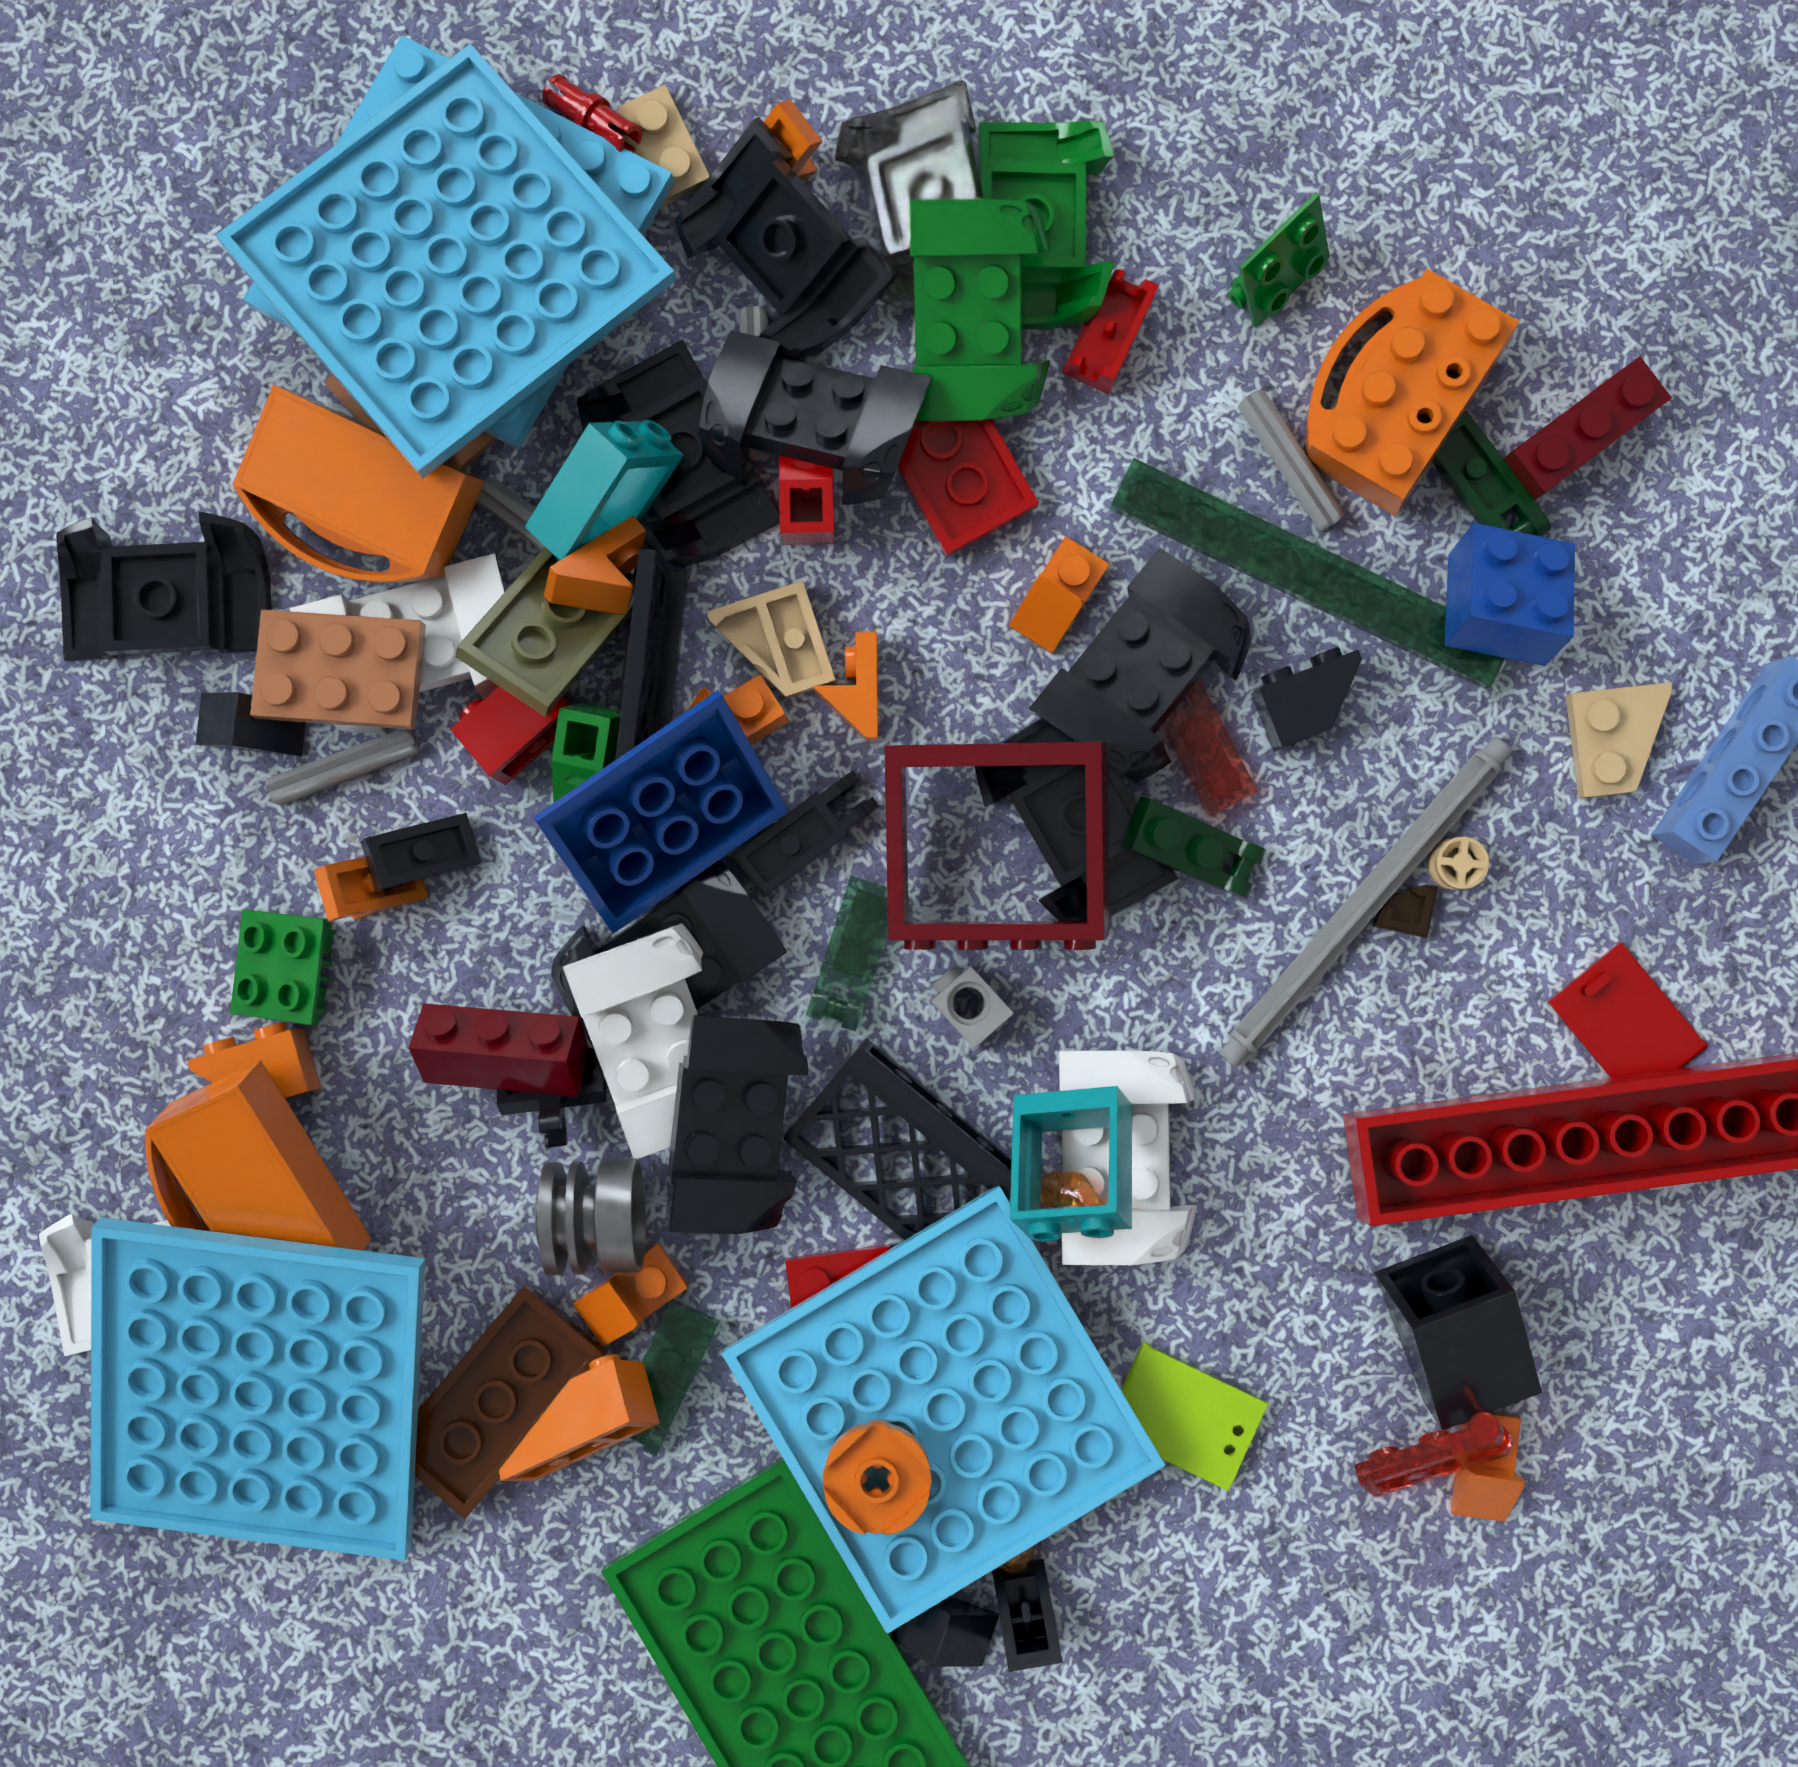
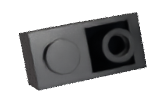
M1336 647L1309 658L1312 667L1293 674L1291 666H1287L1260 677L1264 686L1251 693L1273 752L1319 735L1333 727L1362 661L1359 650L1342 655L1340 647Z

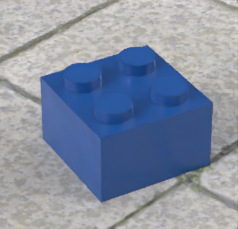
M1473 523L1448 554L1444 646L1546 666L1574 637L1575 544Z

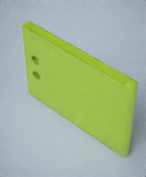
M1142 1342L1121 1387L1122 1393L1163 1460L1227 1491L1230 1490L1265 1413L1268 1402L1153 1348L1147 1342Z

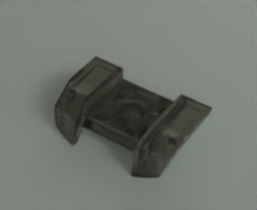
M963 80L898 106L842 122L839 131L835 161L845 163L861 172L869 171L887 254L880 256L898 275L880 299L900 309L915 308L914 256H910L909 200L984 198L970 134L977 132L967 84Z

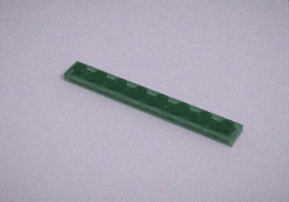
M1133 458L1109 507L1110 510L1484 689L1492 687L1505 660L1502 657L1444 646L1445 606L1136 458Z

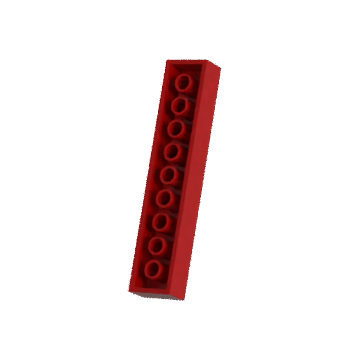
M1798 1052L1343 1113L1357 1219L1370 1226L1798 1169Z

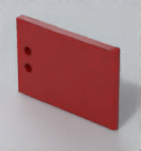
M1622 942L1616 944L1548 1001L1552 1009L1610 1078L1683 1068L1708 1047L1707 1042L1700 1038Z

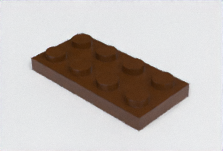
M525 1284L418 1409L415 1476L466 1519L500 1479L499 1469L567 1382L590 1370L589 1363L605 1356L607 1351L531 1285Z

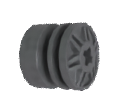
M637 1158L602 1160L594 1185H590L588 1174L582 1161H572L567 1177L562 1163L546 1162L544 1164L535 1202V1233L542 1266L546 1275H563L568 1259L572 1273L576 1275L585 1274L591 1250L597 1251L602 1272L605 1274L641 1272L646 1244V1207L643 1172L640 1161Z

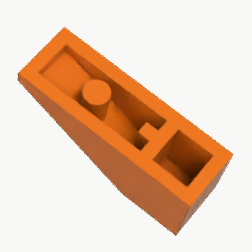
M618 1354L606 1355L589 1363L590 1370L567 1382L499 1469L501 1481L534 1482L660 1424L644 1362L621 1360Z

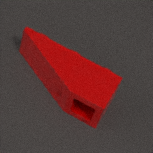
M779 455L780 535L783 545L835 544L834 468Z

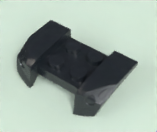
M757 117L675 218V224L688 259L720 246L781 316L763 330L758 337L781 342V352L792 358H805L823 352L853 328L895 281L898 275L864 236L852 239L790 168L788 163L794 156L761 118Z
M731 330L706 386L699 421V432L703 450L709 459L739 480H742L748 451L751 448L842 470V505L859 504L882 499L885 497L928 393L932 377L881 365L876 378H871L785 358L781 355V342Z
M683 339L578 397L577 404L583 432L589 423L651 420L668 431L671 435L670 442L684 454L652 503L661 519L642 526L647 530L644 539L663 559L672 565L685 568L720 556L779 524L780 514L748 457L742 480H739L705 455L699 432V421L707 383Z
M200 511L199 523L205 542L112 546L110 535L95 522L93 517L56 533L60 576L64 661L118 659V655L217 650L220 653L257 652L261 610H272L270 574L261 539L243 522Z
M1158 548L1128 585L1129 597L1067 672L1061 668L1029 707L1031 712L1074 742L1107 741V764L1137 783L1155 774L1172 762L1163 741L1155 733L1213 661L1230 678L1237 681L1252 640L1247 616L1213 582L1161 548Z
M1040 718L999 743L1074 741ZM1107 764L1110 918L1178 880V877L1173 869L1121 847L1137 804L1118 771ZM1085 765L975 766L984 806L993 805L1007 796L1010 797L1060 884L1059 888L1040 898L1039 902L1058 921H1087Z
M718 860L680 887L681 892L599 947H595L582 925L554 957L551 970L553 980L572 1016H579L583 1032L591 1044L592 1041L583 1017L581 1018L563 966L682 923L704 952L701 958L702 971L685 978L697 1010L740 980L746 981L787 953L750 896L721 860Z
M699 1015L691 1016L687 1056L684 1055L683 1063L679 1062L668 1169L672 1173L671 1184L674 1186L669 1225L671 1232L743 1234L777 1227L783 1216L784 1205L792 1198L797 1180L791 1174L792 1171H778L788 1075H809L808 1061L802 1046L801 1026L798 1023Z

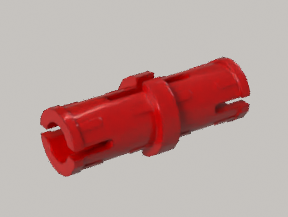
M556 74L549 79V82L559 88L560 93L563 95L557 94L545 85L542 101L546 106L555 109L581 127L603 137L616 147V150L619 152L624 148L631 152L636 150L625 141L626 139L622 135L640 144L643 135L640 125L631 122L611 109L609 101L601 95L586 93L568 81L565 76Z

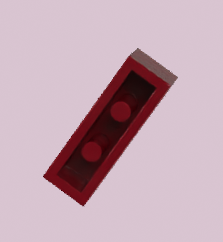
M1639 356L1503 459L1532 498L1536 500L1672 399V397L1642 357Z
M423 1003L409 1045L410 1053L424 1083L574 1097L579 1095L590 1055L579 1016Z

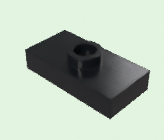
M467 813L366 837L361 841L376 893L472 868L482 863Z

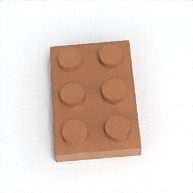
M261 610L250 715L256 719L416 730L426 625L421 620Z

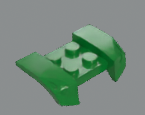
M1103 121L1046 123L979 122L978 175H980V198L1020 200L1036 206L1040 211L1050 246V251L1023 254V329H1054L1088 322L1100 309L1104 300L1114 262L1104 261L1086 266V175L1101 174L1107 163L1115 157Z
M1007 199L909 200L910 256H914L916 365L913 366V372L932 377L931 385L916 421H976L1028 413L1039 403L1050 365V360L1023 362V254H1039L1050 251L1039 209L1026 201Z

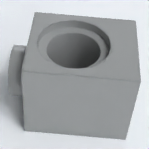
M956 965L952 966L932 985L938 994L930 1001L974 1049L1014 1014L971 965L962 972ZM965 987L977 989L983 998L981 1011L971 1018L959 1016L953 1008L955 994Z

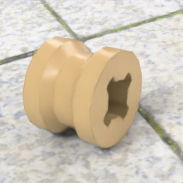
M1466 836L1454 837L1437 843L1430 851L1427 859V869L1432 881L1441 888L1448 890L1468 889L1480 884L1486 877L1489 869V856L1484 846L1476 839ZM1449 866H1451L1452 869L1456 872V878L1454 877V872L1450 870Z

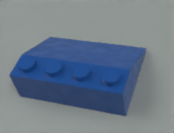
M717 690L536 814L533 819L589 903L614 934L789 810L723 695Z

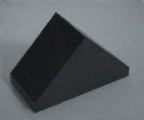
M239 692L201 693L195 745L302 757L306 722L254 718L250 715L251 694Z
M1044 1559L999 1566L992 1570L1008 1671L1012 1672L1063 1663Z
M949 1596L890 1633L893 1640L933 1667L983 1666L999 1613Z

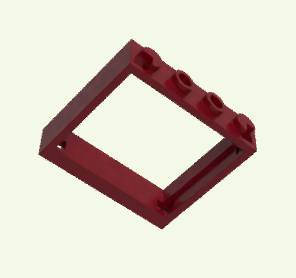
M1107 741L884 746L888 940H904V949L907 950L935 949L936 940H956L957 949L959 950L988 949L989 940H1010V949L1013 950L1042 949V940H1063V948L1066 950L1096 949V940H1105L1109 936ZM1085 765L1087 921L909 922L906 767Z

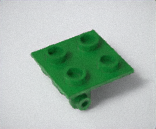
M1315 192L1239 266L1240 275L1231 281L1232 289L1227 293L1229 300L1240 309L1245 304L1248 305L1252 325L1255 328L1268 316L1279 313L1288 302L1290 295L1305 280L1316 277L1330 257L1320 195Z
M242 909L230 1014L306 1025L319 1024L320 1014H326L327 1008H324L327 987L319 986L320 982H330V977L321 976V967H332V961L322 959L323 955L330 956L332 937L336 933V930L331 929V921L328 922L327 918Z

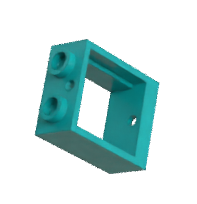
M651 420L589 423L524 527L559 560H562L632 515L640 523L684 454L670 442L671 435L668 431Z
M1118 1086L1013 1095L1010 1220L1030 1239L1036 1241H1056L1061 1238V1233L1081 1232L1083 1236L1090 1238H1107L1114 1235V1230L1132 1229V1104ZM1109 1127L1108 1205L1041 1209L1042 1132Z

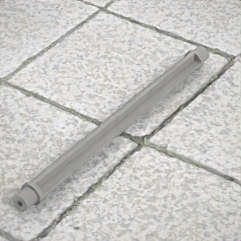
M1493 737L1482 751L1477 750L1234 1028L1229 1034L1232 1038L1219 1052L1228 1063L1237 1068L1249 1053L1254 1055L1502 770L1500 765L1512 753L1511 748L1497 737Z

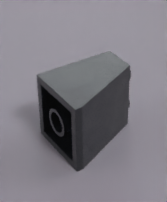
M1473 1235L1374 1272L1422 1400L1442 1431L1456 1425L1465 1424L1472 1419L1506 1406L1515 1405L1524 1399L1542 1393L1516 1292Z

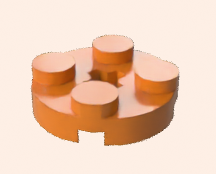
M881 1419L871 1420L866 1424L857 1425L844 1432L831 1446L827 1454L822 1476L825 1501L831 1513L846 1528L865 1535L866 1532L873 1534L884 1532V1535L896 1534L912 1525L927 1506L932 1482L928 1456L918 1439L906 1429ZM871 1466L876 1469L882 1466L886 1467L890 1471L887 1475V1481L890 1484L889 1488L883 1491L880 1487L875 1486L869 1491L863 1485L867 1480L865 1470Z

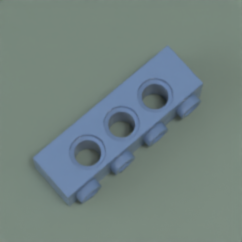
M1791 655L1765 665L1651 835L1691 863L1703 864L1718 861L1798 743V659Z

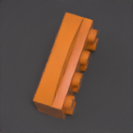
M1429 269L1425 270L1421 278L1394 288L1376 299L1345 327L1331 346L1315 380L1305 430L1306 455L1315 469L1396 517L1434 460L1435 455L1445 443L1459 418L1466 411L1509 345L1520 321ZM1387 311L1390 312L1393 319L1377 331L1355 357L1341 386L1336 406L1330 410L1323 408L1321 399L1324 387L1341 352L1362 328Z
M273 385L232 485L259 524L282 546L313 566L332 574L355 580L380 583H409L434 577L444 578V567L450 565L485 480L446 462L422 479L384 433L304 395ZM292 512L307 527L336 545L364 554L387 557L390 562L389 569L385 572L369 571L329 558L300 539L285 524L286 515Z
M261 1060L170 1102L145 1129V1155L149 1177L160 1207L169 1224L173 1227L210 1230L213 1232L363 1251L371 1240L364 1225ZM184 1191L186 1192V1194H187L188 1197L190 1198L191 1202L193 1203V1205L195 1206V1208H196L197 1211L199 1212L200 1216L202 1217V1219L204 1220V1222H205L206 1225L208 1226L209 1230L205 1227V1225L202 1223V1221L200 1220V1218L197 1216V1214H196L195 1211L193 1210V1208H192L191 1204L189 1203V1201H188V1199H187V1197H186Z

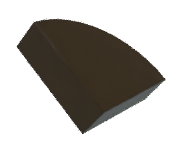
M1413 886L1405 891L1397 892L1378 911L1372 927L1427 938L1438 886Z

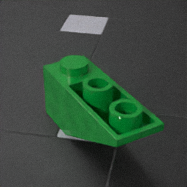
M583 702L559 708L552 754L553 802L615 761L621 710Z

